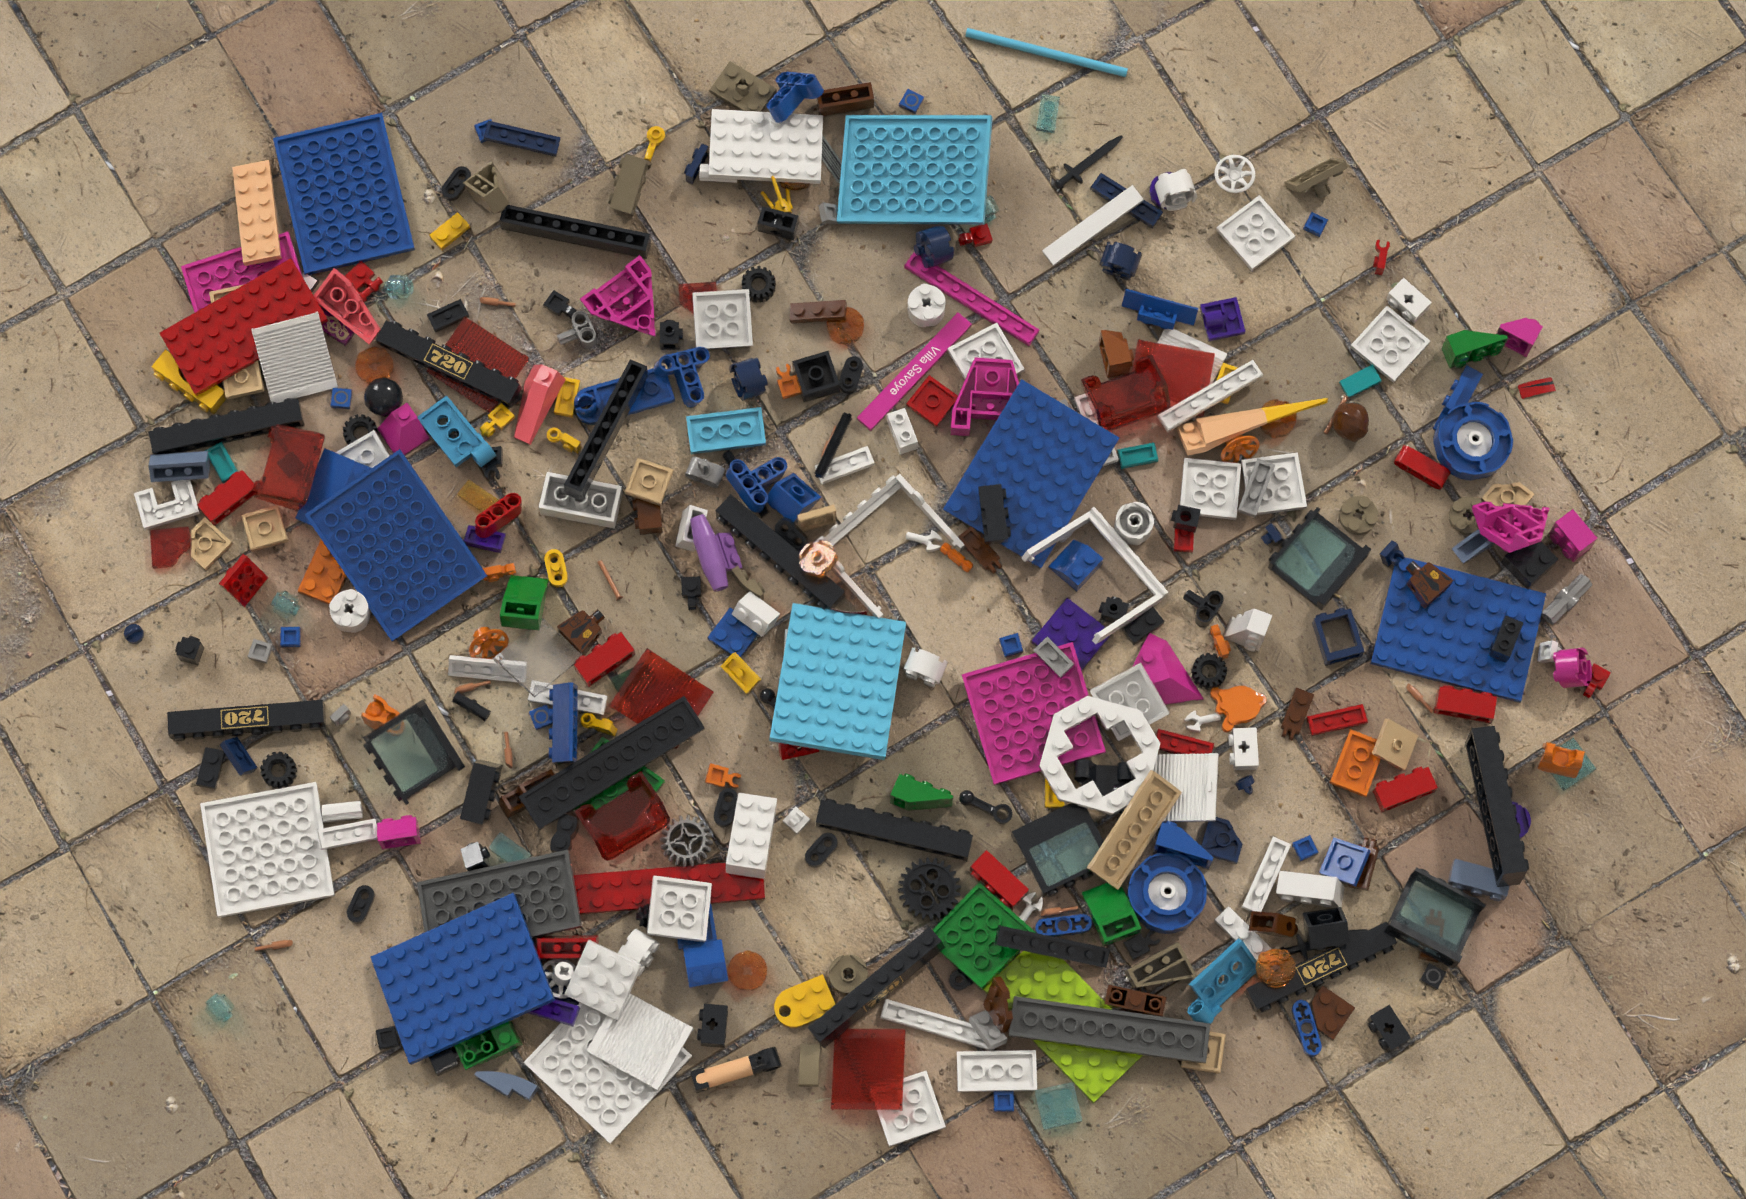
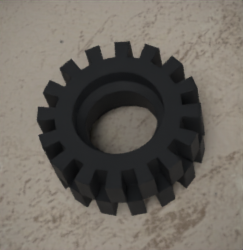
M757 266V269L751 267V271L747 270L746 275H743L742 289H749L750 301L753 299L757 303V300H760L761 303L763 299L767 301L769 296L772 297L774 295L773 292L776 289L775 277L770 270L767 271L766 267H763V269H761V266ZM761 278L766 282V286L762 290H755L751 286L752 281Z
M358 414L355 415V418L351 416L349 418L350 421H346L345 427L343 426V436L348 445L358 440L353 435L357 427H365L368 433L375 430L378 435V429L374 420H371L369 416L365 417L363 414H361V417Z
M1210 653L1200 655L1192 667L1191 673L1192 679L1195 680L1194 683L1199 684L1200 688L1205 687V690L1221 686L1227 675L1226 662L1222 661L1221 656L1217 657L1215 653L1213 655H1210ZM1205 665H1212L1216 668L1217 674L1213 678H1207L1202 674V668Z
M272 752L273 755L271 756L268 754L266 756L267 759H263V765L260 766V772L264 781L275 789L276 787L279 789L283 786L285 788L289 787L288 784H292L294 782L293 779H296L297 776L294 760L287 753L279 752L276 754V752ZM281 763L286 766V772L283 776L275 777L272 775L271 770L275 764Z

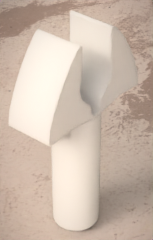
M931 530V534L928 536L910 532L906 534L907 540L925 544L927 546L926 552H933L941 547L931 543L932 540L942 542V538L933 530Z
M1195 710L1185 718L1184 722L1194 720L1196 724L1187 726L1186 729L1198 733L1201 731L1200 726L1202 724L1221 720V714L1215 713L1200 717L1196 715Z
M1036 892L1028 894L1022 900L1026 903V908L1019 918L1026 922L1032 911L1037 910L1041 912L1042 896L1037 904L1031 905V899L1035 896Z

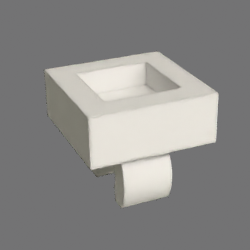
M1552 640L1540 643L1537 661L1541 663L1554 662V652L1561 650L1558 647V642Z
M797 807L783 820V823L797 835L810 822V819Z

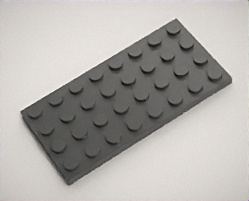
M569 850L417 882L424 932L512 893L516 895L532 938L582 927Z

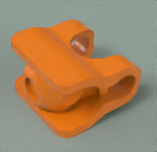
M374 694V702L368 705L361 717L367 726L377 729L400 713L390 707L382 697ZM401 721L385 732L393 736L401 735L405 729V724ZM400 725V728L398 730H392Z
M1549 742L1543 743L1542 748L1545 749V752L1541 757L1538 769L1569 778H1576L1582 767L1585 751L1571 750Z

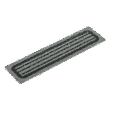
M822 135L821 159L836 181L840 183L842 162Z

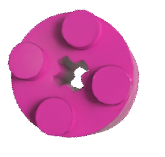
M1585 648L1565 649L1554 652L1553 659L1556 671H1554L1553 677L1555 682H1559L1563 688L1589 685L1587 681H1591L1592 666L1591 661L1586 659L1585 655L1589 654Z

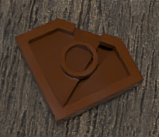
M1001 976L993 978L983 1005L991 1016L994 1025L997 1026L1000 1033L1008 1032L1013 1016L1012 1010L1008 1011L1007 999H1010V992Z
M1323 985L1311 1001L1317 1030L1333 1041L1355 1007Z

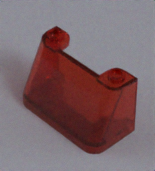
M1152 354L1140 358L1135 363L1134 372L1102 383L1094 375L1081 379L1082 388L1096 423L1109 432L1156 416L1170 407L1168 385Z
M276 424L270 428L268 438H270L272 444L263 476L260 480L255 481L253 491H255L254 498L298 511L305 506L308 500L325 435Z
M642 771L629 778L627 782L628 791L595 810L592 805L587 804L574 811L604 860L608 861L616 858L664 829L670 822V817L662 800Z

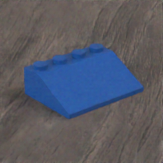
M324 448L295 519L311 525L304 514L366 473L371 467Z
M573 682L555 684L553 689L549 691V700L553 701V709H549V720H553V728H549V740H552V747H549V759H552V763H574L577 761L578 686Z

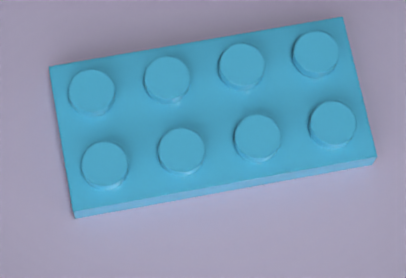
M761 407L686 416L691 454L766 445Z

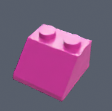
M1522 318L1501 324L1496 334L1506 335L1508 339L1504 346L1527 357L1543 326L1535 319Z
M412 815L402 816L398 820L387 818L377 823V839L382 850L421 844L418 820Z

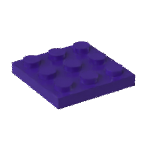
M1066 598L1031 640V643L1037 647L1046 637L1056 646L1073 642L1082 671L1110 636L1095 645L1092 641L1095 637L1094 635L1106 627L1070 599Z

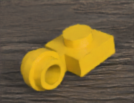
M502 403L499 404L488 414V418L492 422H485L480 427L481 434L489 438L496 431L495 426L502 430L515 418V415Z
M550 428L547 431L549 442L557 443L560 441L563 445L562 447L571 453L574 451L578 454L581 450V442L567 433H561L558 428Z
M585 713L580 719L581 725L584 728H594L598 732L615 736L618 730L611 720L602 718V720L596 719L592 713Z

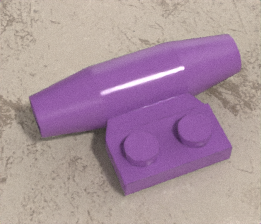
M704 514L695 516L690 519L693 542L703 572L714 592L728 588L726 571H731L736 566H739L740 569L743 568L731 532L715 535Z

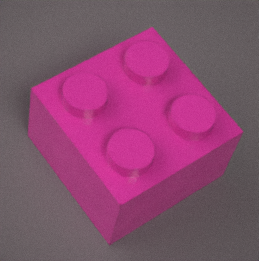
M1574 509L1557 520L1549 532L1552 542L1556 545L1558 544L1562 549L1563 555L1567 559H1571L1572 562L1588 552L1597 540V537Z

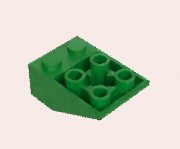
M1463 330L1446 336L1441 349L1449 368H1461L1468 362H1479L1485 356L1500 354L1508 337L1506 335Z
M511 575L500 611L501 627L540 631L549 579Z
M905 773L904 775L899 774L890 794V804L907 811L952 807L954 796L946 789L940 788L938 790L933 788L931 783L926 781L921 783L916 781L912 775Z
M1108 883L1082 892L1103 947L1140 933L1141 926L1122 886L1117 890Z
M510 1020L454 1045L465 1070L502 1056L523 1044Z

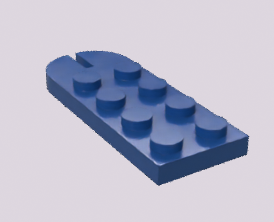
M654 368L649 369L648 377L628 415L675 402L668 376H658ZM620 378L586 387L577 393L574 399V407L577 417L583 423L596 425Z

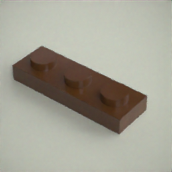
M846 300L790 303L789 320L791 324L846 320L847 302Z

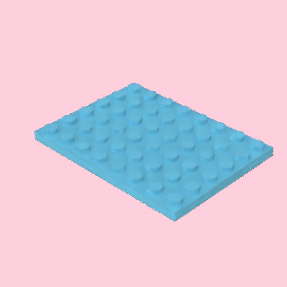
M846 115L837 212L838 224L984 225L992 116Z
M793 603L769 741L885 760L906 622L886 618L878 619L874 616L843 613L832 609H822L820 607Z

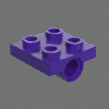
M1237 297L1200 304L1208 342L1245 334L1246 331Z

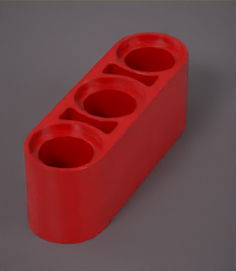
M1406 445L1401 448L1393 461L1400 469L1438 490L1442 489L1451 474L1443 465Z
M509 493L480 513L475 518L476 535L480 538H487L518 517L522 511L521 496L517 493Z

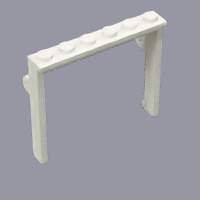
M901 474L896 477L894 475L886 481V486L882 489L880 487L871 494L872 497L868 501L863 500L857 506L858 509L854 513L849 512L843 518L844 521L840 525L835 524L832 526L827 536H821L814 543V552L821 557L869 612L878 619L883 618V614L880 611L881 607H876L844 572L845 569L842 564L826 552L902 488L959 552L965 545Z
M1093 507L1089 512L1028 549L1022 556L1024 562L1028 560L1030 562L1035 559L1034 556L1058 541L1061 543L1066 541L1075 530L1091 521L1155 596L1100 632H1097L1092 640L1096 645L1160 603L1168 591L1117 534L1115 529L1110 526L1102 514Z

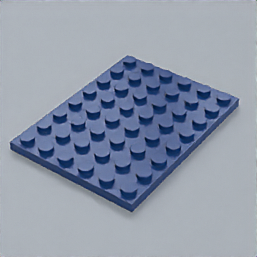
M382 113L273 138L305 275L333 270V268L337 269L358 264L361 261L367 262L415 250Z
M1021 379L943 510L984 534L978 486L1001 484V487L1006 489L1007 500H1003L1004 507H1008L1009 519H1006V526H1010L1011 538H1008V543L1000 544L1022 557L1028 549L1068 525L1118 442L1119 437ZM1056 543L1034 556L1035 559L1031 563L1042 568Z
M401 449L304 514L357 592L365 597L369 609L391 641H394L487 577L479 562Z
M1396 557L1398 566L1393 568L1370 664L1471 689L1480 693L1488 692L1492 696L1520 703L1546 593L1434 565L1452 578L1453 582L1448 589L1424 609L1407 585L1412 575L1405 568L1412 561H1415L1420 568L1426 562L1406 557L1404 559ZM1505 615L1523 622L1507 663L1488 656Z
M514 893L370 957L406 1057L411 1065L555 1001Z

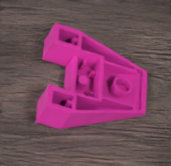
M974 358L952 409L950 435L969 436L971 418L998 419L1019 384L1013 360Z

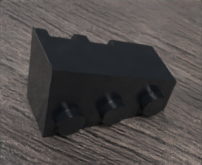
M1001 484L978 486L985 545L1008 543V538H1011L1010 526H1006V519H1009L1008 507H1004L1003 500H1007L1006 489L1002 488Z
M481 759L473 763L460 819L481 825L490 820L492 813L490 807L496 797L495 790L500 780L503 765Z

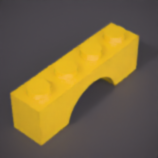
M166 349L151 366L154 371L153 375L157 379L167 381L169 387L174 391L178 392L180 390L183 392V396L187 400L197 402L199 408L206 413L210 411L215 414L227 399L225 390L217 385L196 396L189 383L182 379V371L172 354Z

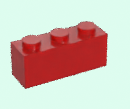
M241 470L233 473L224 484L221 483L216 486L214 492L209 496L205 495L202 497L197 506L207 520L216 526L259 491L247 474Z
M622 632L614 633L607 638L606 643L596 645L590 654L579 657L575 661L574 668L589 688L633 657L635 650Z
M1443 685V687H1439L1437 690L1434 713L1491 724L1494 720L1497 697L1492 696L1488 692H1481L1479 694L1473 693L1471 689L1457 690L1453 686Z
M1421 766L1413 769L1412 773L1406 776L1402 773L1395 776L1393 781L1387 782V780L1377 783L1373 794L1382 813L1435 793L1438 787L1429 767L1423 769Z
M987 850L970 866V875L977 882L981 880L986 885L985 888L993 895L996 894L1000 901L1012 910L1029 893V889Z
M599 935L539 936L537 938V953L539 958H580L588 940L599 944Z

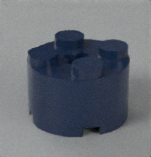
M935 226L916 233L914 252L917 256H921L925 268L951 261L954 256L953 246L950 247L948 242L951 241V237L944 226Z
M1107 242L1100 266L1103 267L1102 271L1106 274L1112 275L1114 272L1120 274V278L1124 280H1131V277H1134L1142 253L1139 251L1136 254L1133 252L1135 248L1126 244L1114 242L1113 245H1110V242Z
M749 358L729 366L730 373H734V378H731L733 387L738 397H742V401L764 394L766 391L765 386L768 385L766 376L761 374V365L758 358Z

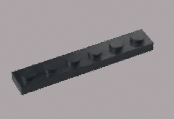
M998 925L994 945L1104 968L1107 967L1110 949L1000 925Z

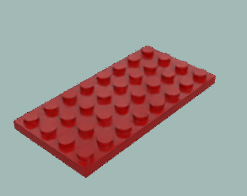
M290 258L161 331L159 334L194 394L198 396L242 371V369L259 361L251 331L252 328L255 329L315 312L319 314L321 325L328 322V319Z

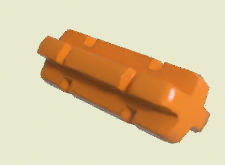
M945 542L941 546L940 552L944 555L947 554L950 560L958 566H962L965 572H969L973 568V563L966 560V557L956 549H952V546Z

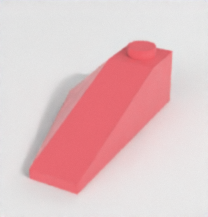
M333 268L314 294V297L318 304L370 345L381 329L350 280Z
M542 364L533 366L524 385L514 434L515 439L531 445L566 380L558 371Z

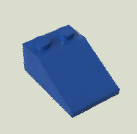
M1170 821L1162 822L1153 853H1177L1187 857L1194 865L1207 869L1210 868L1213 861L1212 855L1182 828L1177 827L1176 823Z

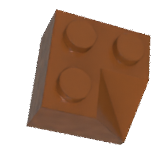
M1101 330L1099 347L1107 378L1129 374L1130 367L1133 366L1134 355L1132 349L1129 350L1127 339H1123L1122 332Z

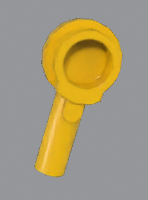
M659 126L651 127L647 131L649 146L644 159L651 162L656 146H659L665 139V131Z

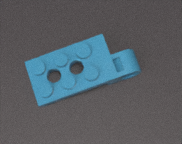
M445 396L418 416L423 428L455 467H458L470 457L482 467L496 457L491 446L476 432L448 396ZM441 418L448 419L445 425L438 424ZM457 431L459 436L452 439L449 437L450 433Z
M1238 938L1189 983V986L1198 997L1187 1010L1193 1021L1211 1024L1214 1017L1223 1010L1220 1006L1261 968L1241 939ZM1239 962L1238 968L1233 970V965ZM1224 975V981L1218 983L1220 976Z

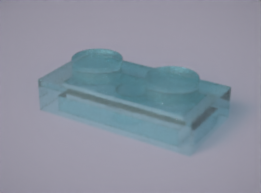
M1041 95L1036 131L1055 133L1059 96Z
M501 832L488 847L489 850L506 862L527 859L532 856Z

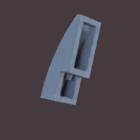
M1477 529L1454 546L1452 550L1464 564L1495 543L1488 541Z
M476 1071L474 1074L477 1079L507 1098H510L512 1093L515 1092L531 1102L539 1089L537 1085L530 1081L507 1073Z

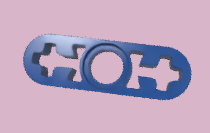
M1085 914L1041 919L1036 923L1035 932L1053 937L1082 934L1090 930L1092 920ZM1080 919L1088 922L1084 929L1081 925H1077L1074 927L1075 930H1072L1071 920H1074V924L1080 923ZM1060 921H1066L1069 924L1067 931L1059 930L1058 923ZM1051 922H1055L1054 929L1056 932L1054 933L1052 932L1053 928L1047 929L1046 933L1038 929L1042 924H1045L1046 927H1051Z
M1298 1000L1292 1006V1015L1304 1053L1307 1056L1315 1057L1320 1053L1322 1044L1309 1003L1305 1000ZM1298 1005L1306 1008L1303 1014L1304 1017L1309 1016V1019H1303L1299 1022L1298 1019H1301L1302 1015L1299 1011H1296ZM1309 1023L1312 1026V1032L1309 1034L1304 1033L1301 1030V1025ZM1315 1035V1038L1311 1039L1313 1045L1318 1046L1315 1052H1312L1311 1049L1308 1050L1307 1047L1310 1045L1309 1039L1305 1041L1304 1038Z

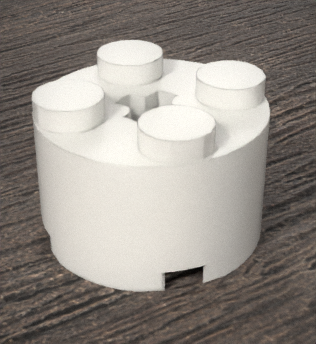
M1181 169L1171 174L1163 173L1158 176L1159 180L1155 184V190L1162 209L1166 207L1168 211L1180 210L1187 207L1189 201L1192 200L1193 203L1196 200L1197 194L1191 176L1187 173L1186 169Z
M921 284L910 293L908 298V314L910 320L919 327L936 326L941 322L944 317L946 303L945 296L941 290L932 285Z
M1133 502L1123 505L1118 510L1114 528L1127 544L1140 545L1150 537L1154 518L1148 506L1140 502Z
M353 589L345 590L338 593L330 602V615L336 627L341 631L356 633L368 625L370 609L365 597L361 593Z
M912 648L903 670L906 673V677L913 680L920 678L924 681V684L935 687V684L940 683L948 662L944 660L942 663L938 661L939 656L922 649L916 652V648Z
M634 929L627 937V943L625 946L622 945L618 954L641 964L642 967L638 974L640 976L645 966L649 967L654 957L651 955L657 951L660 943L645 933Z

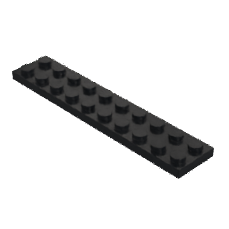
M685 696L523 793L519 796V799L537 828L541 830L705 730V727Z

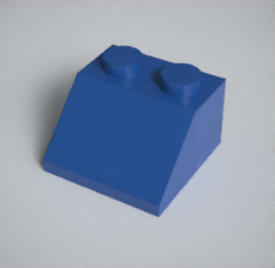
M792 473L774 484L768 493L767 503L784 518H788L795 523L798 521L797 515L808 512L821 499V496L796 474Z
M1073 539L1048 568L1077 592L1102 566L1103 558L1090 546Z
M722 939L683 945L689 987L728 981Z

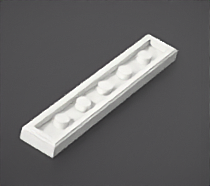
M1133 185L1043 249L1042 252L1054 267L1142 203L1144 199Z
M1251 360L1160 413L1157 418L1168 433L1262 378L1263 374L1254 360Z
M885 1000L880 1019L989 1050L968 1022L892 1000Z

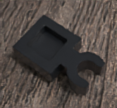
M501 446L491 447L496 457L483 466L487 468L485 471L487 480H490L491 473H496V479H500V472L497 467H503V448Z
M1149 931L1145 938L1140 933L1123 943L1132 960L1150 952L1149 945L1156 946L1160 943V939L1152 941L1150 938L1156 931Z

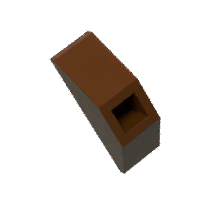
M1108 985L1104 1004L1119 1011L1163 1017L1167 997Z

